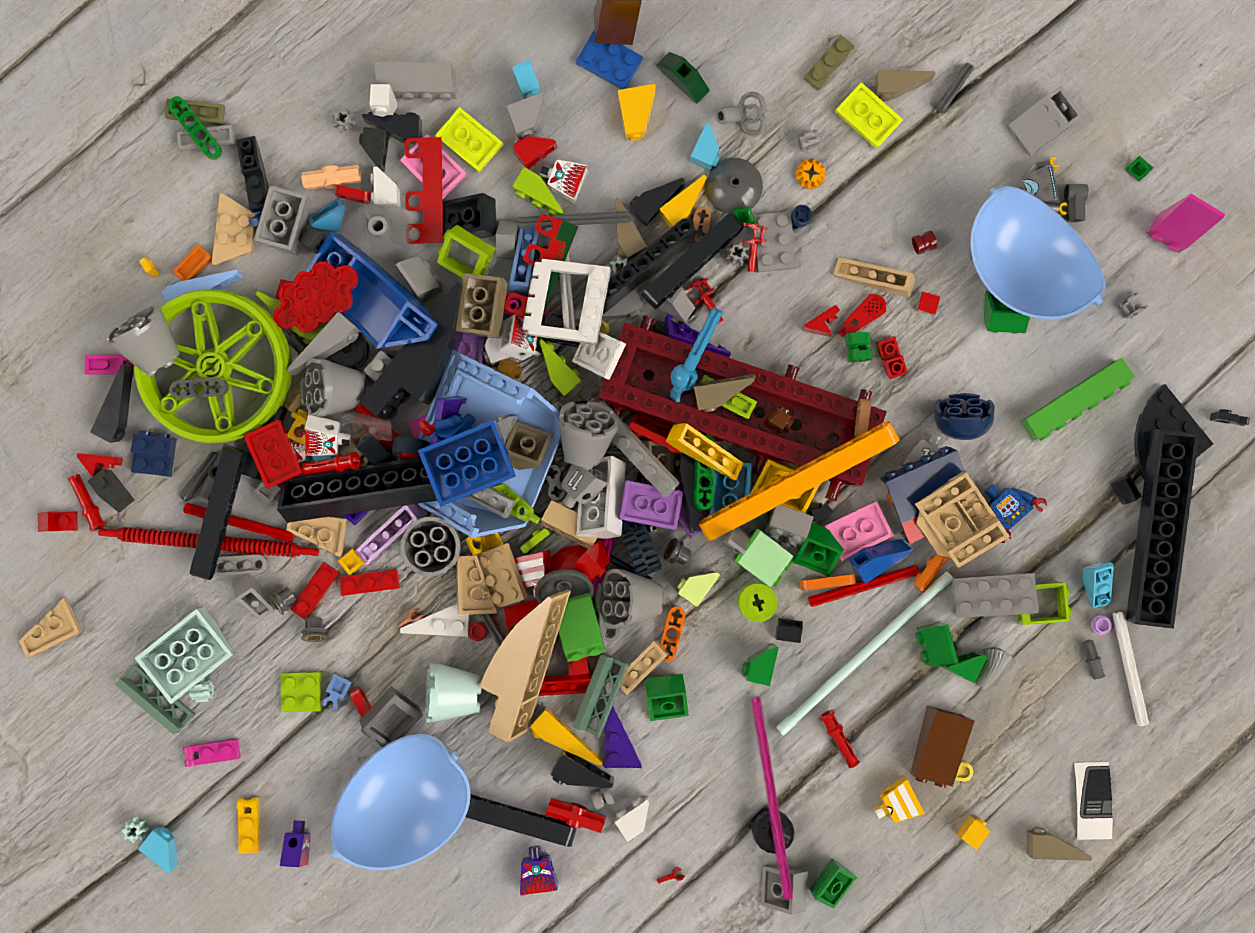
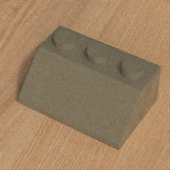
M464 273L456 331L500 339L508 281L501 277Z

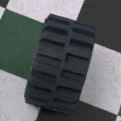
M642 524L622 532L621 539L637 575L643 577L661 569L662 564L646 526Z

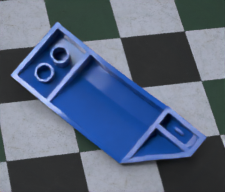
M329 233L306 270L311 272L312 267L316 263L327 262L332 264L335 269L342 265H347L357 271L359 276L358 284L350 291L353 297V304L348 311L340 313L352 322L375 345L376 349L427 341L439 325L405 287L341 234Z

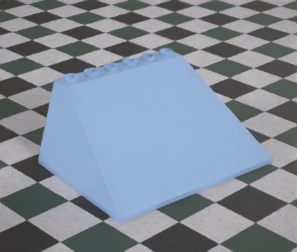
M453 350L425 421H428L430 425L433 424L438 398L462 396L466 397L467 401L461 405L459 414L463 418L467 413L475 417L476 421L472 428L492 420L497 422L496 418L511 413L512 416H518L519 422L553 434L539 468L523 470L513 468L516 477L494 485H508L533 508L561 440L560 412L533 388ZM421 432L418 439L430 442L431 435L425 436ZM465 497L442 507L439 506L438 501L418 503L421 507L472 538L526 527L527 522L511 514L508 518H503ZM521 508L520 513L522 515L525 513L524 508Z

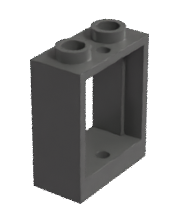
M391 686L359 721L362 727L361 731L367 737L372 736L375 738V741L381 747H384L404 737L422 718L423 714L418 705ZM394 703L405 711L408 716L386 737L372 726Z

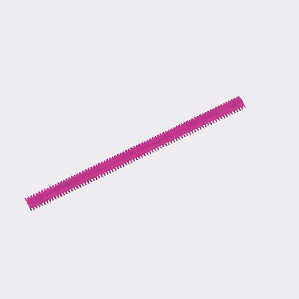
M761 697L752 698L751 706H753L752 711H754L753 716H755L753 718L754 723H756L755 728H757L755 731H757L756 733L758 734L756 735L759 738L757 739V743H759L758 748H760L758 750L761 753L759 754L761 755L760 760H762L761 765H763L761 768L764 770L762 775H765L763 780H765L764 785H766L765 790H767L766 795H768L766 797L769 800L767 805H770L768 806V810H770L769 815H771L769 818H771L770 820L772 821L770 823L773 825L771 830H774L772 835H774L773 838L775 839L773 840L775 842L773 843H776L774 844L776 846L774 847L776 848L775 851H777L775 856H778L776 857L778 858L776 861H779L777 866L780 869L778 874H781L779 875L781 876L779 881L782 882L780 884L783 887L781 888L783 889L781 892L784 895L782 897H784L783 900L794 899L789 866L787 864L785 841L782 833V823L779 815L780 810H778L779 805H777L778 800H776L778 799L775 790L776 785H774L775 780H773L774 775H772L774 773L771 770L773 769L772 765H770L772 764L770 760L771 755H769L770 750H768L770 748L767 745L769 744L767 733H765L767 731L764 728L766 727L765 723H763L765 722V718H763L764 713H762L764 711H761L763 710V706H761L762 701H760L762 699H760Z

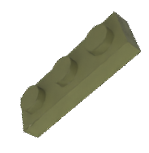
M840 34L804 76V80L818 91L855 46Z
M167 98L165 118L177 120L168 107L170 99ZM184 100L202 123L223 125L225 106L223 104ZM177 103V104H176L177 109H178L181 113L185 112V111L180 107V104ZM189 116L185 121L194 122V117Z

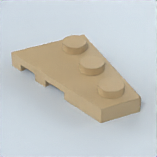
M324 517L287 523L286 530L341 558L348 519Z

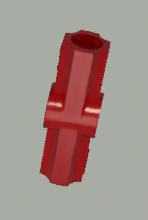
M555 798L550 799L545 814L563 820L569 826L575 828L584 827L599 833L602 832L606 819L605 815L587 810L583 805L577 803L569 804Z

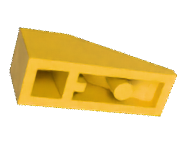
M705 174L659 209V215L670 228L680 220L689 218L706 183L707 177Z

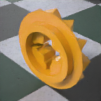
M814 158L805 159L796 169V179L802 187L815 189L824 182L826 168ZM813 167V172L817 175H813L811 180H809L810 177L806 171L808 172Z

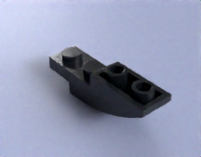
M255 136L238 139L236 142L241 173L245 179L249 210L252 213L263 211L269 186L257 139Z

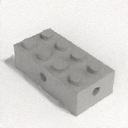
M1035 572L953 578L957 618L1039 613Z

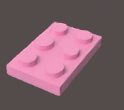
M416 144L409 153L416 154L419 151V145ZM442 149L443 200L467 176V173ZM404 155L400 159L401 163L423 184L422 158H406Z
M877 501L824 526V528L829 529L844 549L840 556L841 561L853 556L863 548L876 545L894 536Z

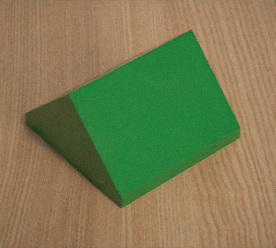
M974 651L958 656V663L941 665L940 667L975 683L987 657L986 654Z
M832 858L809 890L816 900L834 909L857 877Z

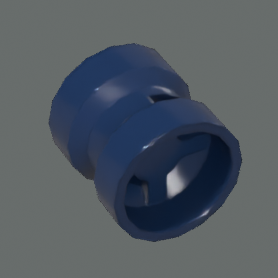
M798 205L791 215L792 224L798 228L805 227L811 219V209L807 205Z

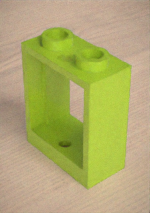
M458 225L451 230L448 229L443 237L445 242L438 250L437 254L439 257L436 263L463 279L464 273L485 275L496 248ZM454 240L480 255L474 270L448 255Z
M1066 582L1036 584L1037 589L1055 588L1058 616L1030 618V614H1016L1017 624L1020 625L1070 622L1071 607L1068 605L1069 587L1066 586Z

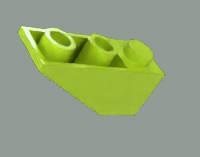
M523 167L512 186L515 195L522 200L526 198L532 201L531 204L538 209L543 207L548 210L550 215H564L563 210L541 176Z
M541 339L540 344L551 382L566 398L582 383L580 379L582 375L575 368L571 370L567 366L569 362L562 354L558 356L554 352L556 348L549 341L544 342Z

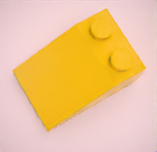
M768 458L751 493L799 467ZM820 484L781 505L805 513Z

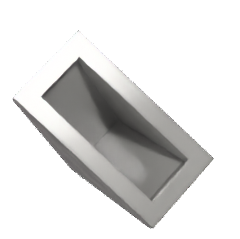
M500 220L496 232V258L514 260L519 228L518 222Z

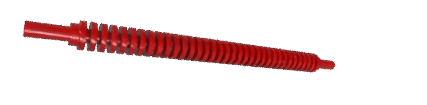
M122 527L118 530L100 528L98 531L99 536L117 537L122 542L194 549L199 538L197 533ZM231 536L224 537L221 551L276 555L292 558L300 555L319 556L320 553L318 548L301 547V545H297L295 542L252 540V538L242 539L241 537L232 538Z

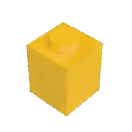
M969 816L956 834L975 850H978L991 831L986 828L987 823L981 818L977 817L974 819L972 816Z

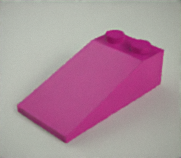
M1189 194L1157 214L1146 233L1154 241L1162 242L1167 245L1169 250L1179 253L1192 245L1223 219L1226 214L1195 195Z

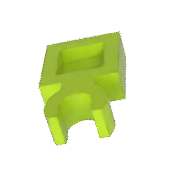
M541 527L532 533L533 538L520 549L524 554L528 553L551 533L547 528L543 530Z

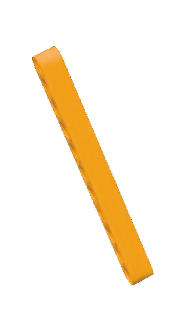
M884 422L705 517L698 525L708 541L714 540L899 442L900 438L891 422Z

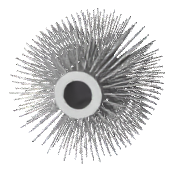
M379 198V206L378 203L374 202V208L367 206L370 207L368 208L369 211L365 208L371 218L369 219L362 214L365 218L361 217V223L355 222L360 227L354 226L351 228L363 229L358 230L362 231L363 235L361 232L355 234L359 236L357 237L359 238L358 243L361 240V244L358 245H360L359 248L361 247L365 251L364 253L367 252L368 254V251H372L369 255H378V258L380 256L381 259V255L377 253L379 252L378 250H381L383 256L385 252V255L387 254L392 259V253L399 255L397 251L400 252L394 243L396 242L406 249L402 245H407L406 240L408 238L406 236L415 234H405L413 232H409L412 230H407L410 229L408 228L410 226H406L410 222L406 219L409 216L405 215L404 211H401L400 206L395 208L390 203L388 208L386 204L384 207L383 203L382 210V200L380 208Z

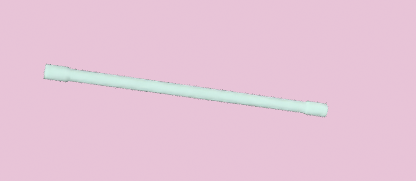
M945 571L931 587L797 710L787 716L776 727L783 736L787 734L802 717L936 594L947 587L953 581V577Z

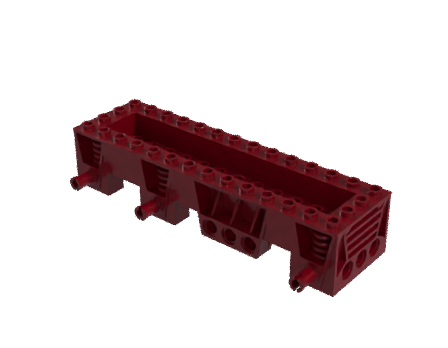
M643 315L640 327L624 322L619 341L626 345L610 380L605 378L599 395L600 401L609 404L619 418H621L622 412L629 411L657 418L662 423L671 427L674 424L687 423L701 434L712 436L716 442H727L745 448V451L756 455L757 460L752 474L756 475L760 468L759 476L768 458L801 467L858 437L854 434L858 402L860 399L870 400L873 392H866L867 390L861 389L858 401L796 381L800 369L797 366L793 369L794 365L788 364L786 374L782 376L704 350L695 368L698 375L697 383H701L704 375L714 380L755 374L754 382L739 393L757 401L754 409H763L764 416L756 418L753 409L747 420L722 406L717 407L715 411L711 412L698 410L694 387L689 393L681 394L680 403L670 398V390L674 387L671 383V372L676 366L685 363L693 345L651 332L655 319L650 317L648 324H646L648 316ZM649 370L654 373L653 380L647 381L643 378L645 371ZM781 406L790 412L789 415L792 416L793 420L800 422L801 428L798 431H794L790 427L789 430L784 429L781 433L768 424L766 420L775 407L779 408ZM871 406L868 431L884 422L887 411ZM829 433L837 435L838 440L836 443L833 444L828 441ZM872 457L828 479L830 485L825 498L837 502L841 486H862Z

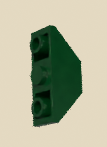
M669 52L656 65L696 104L710 92L698 70L684 57Z

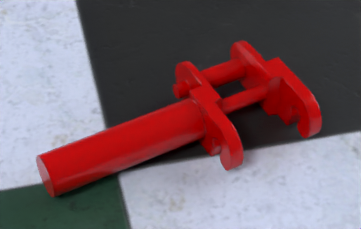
M743 223V226H749L754 229L753 238L742 239V242L750 243L748 272H755L758 241L761 244L766 242L764 231L767 230V227H764V225L759 227V224ZM757 229L760 230V238H756Z
M702 278L701 282L697 280L691 286L686 287L687 291L693 287H698L702 297L694 301L695 304L703 300L709 311L716 307L707 295L709 293L713 294L712 291L715 290L714 288L711 289L707 283L708 278ZM704 284V286L708 290L705 293L700 287V285ZM722 316L720 317V319H719V321H718L717 324H719V323H721L722 321H724V319L722 318Z

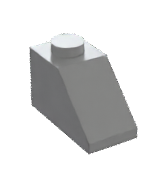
M249 574L232 583L235 599L258 620L275 610L260 584Z

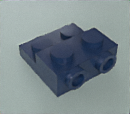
M139 431V434H133L131 472L171 477L177 439H172L170 434L158 433V437L151 436L152 432Z

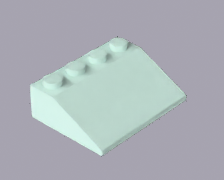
M203 607L194 610L135 659L169 703L172 704L234 654L217 623Z

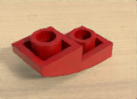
M892 336L877 341L876 346L888 378L893 379L908 374L896 337Z

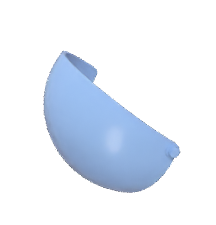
M1004 186L997 190L993 187L988 192L990 198L980 208L974 220L971 232L973 262L987 289L1000 302L1012 310L1038 319L1066 318L1080 313L1092 304L1100 305L1103 302L1101 297L1105 292L1104 275L1095 256L1079 234L1056 211L1034 195L1012 186Z
M414 734L399 738L374 753L355 772L337 802L331 823V840L333 845L331 855L334 858L340 857L347 863L359 868L389 870L415 863L442 847L462 824L470 804V786L466 772L459 761V755L456 752H452L449 747L437 738L426 734Z

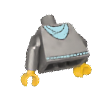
M1053 157L1049 161L1034 163L1025 172L1024 176L1021 177L1023 186L1018 188L1034 195L1060 216L1067 214L1068 212H1063L1061 209L1068 206L1067 203L1058 205L1060 201L1054 171L1060 165L1052 163L1057 158Z

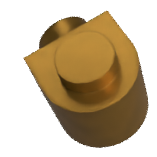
M504 359L498 364V372L514 380L520 378L522 368H520L519 362Z

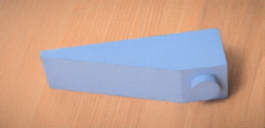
M232 270L171 283L161 293L166 302L177 296L195 290H222L243 278L244 275L238 270Z

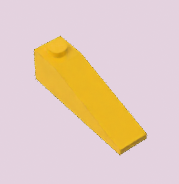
M687 423L674 424L666 439L667 443L682 453L733 480L737 479L744 464Z
M548 708L530 725L532 729L530 732L537 739L542 738L544 741L598 766L603 764V759Z

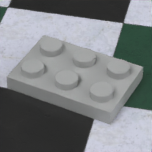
M791 212L753 215L759 227L761 225L767 227V230L764 231L766 242L761 244L758 241L756 259L758 273L796 269ZM759 229L756 230V238H760Z

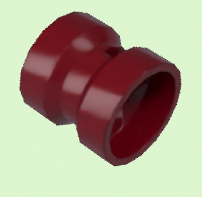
M930 230L922 236H913L912 245L916 254L920 255L925 250L936 249L937 240L934 233Z

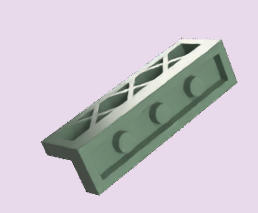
M600 655L572 727L577 730H586L597 737L601 736L629 664L610 655ZM614 663L621 666L619 674L615 676L612 671ZM611 681L613 689L612 692L607 694L605 686L606 683ZM604 699L606 707L600 712L598 704L599 701ZM596 717L599 723L597 730L590 727L592 719Z
M138 664L131 669L126 677L120 678L115 683L119 689L173 735L181 732L195 715L179 699L171 704V708L165 709L162 706L161 700L165 696L161 695V691ZM136 672L142 675L141 684H136L131 680V677ZM147 685L156 687L157 696H150L147 693ZM176 710H183L188 715L183 722L176 718Z

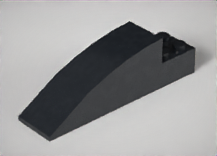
M459 281L454 284L430 314L439 325L429 340L406 344L359 401L376 417L386 420L392 419L397 414L399 406L408 401L410 398L409 394L427 405H430L434 399L453 350L458 351L463 336L462 332L456 331L463 285Z

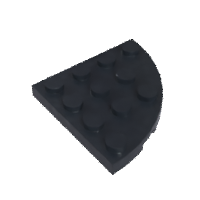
M1166 384L1161 385L1147 400L1142 414L1139 415L1134 435L1135 457L1138 459L1141 469L1139 471L1143 479L1145 477L1151 430L1161 429L1199 434L1197 457L1213 445V442Z

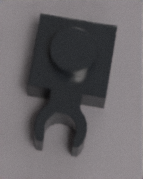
M1219 409V412L1211 413L1210 421L1245 426L1249 425L1250 418L1232 414L1231 410Z

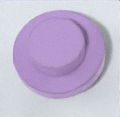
M1099 615L1093 618L1091 628L1096 634L1105 635L1111 629V622L1106 616Z

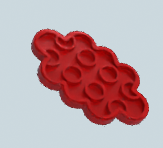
M318 262L312 267L311 272H299L295 277L294 283L288 282L280 287L278 297L281 304L275 308L273 320L282 329H291L296 326L304 333L315 332L321 323L328 324L337 312H345L351 308L353 297L350 291L358 284L359 276L357 271L347 265H342L335 269L330 263Z

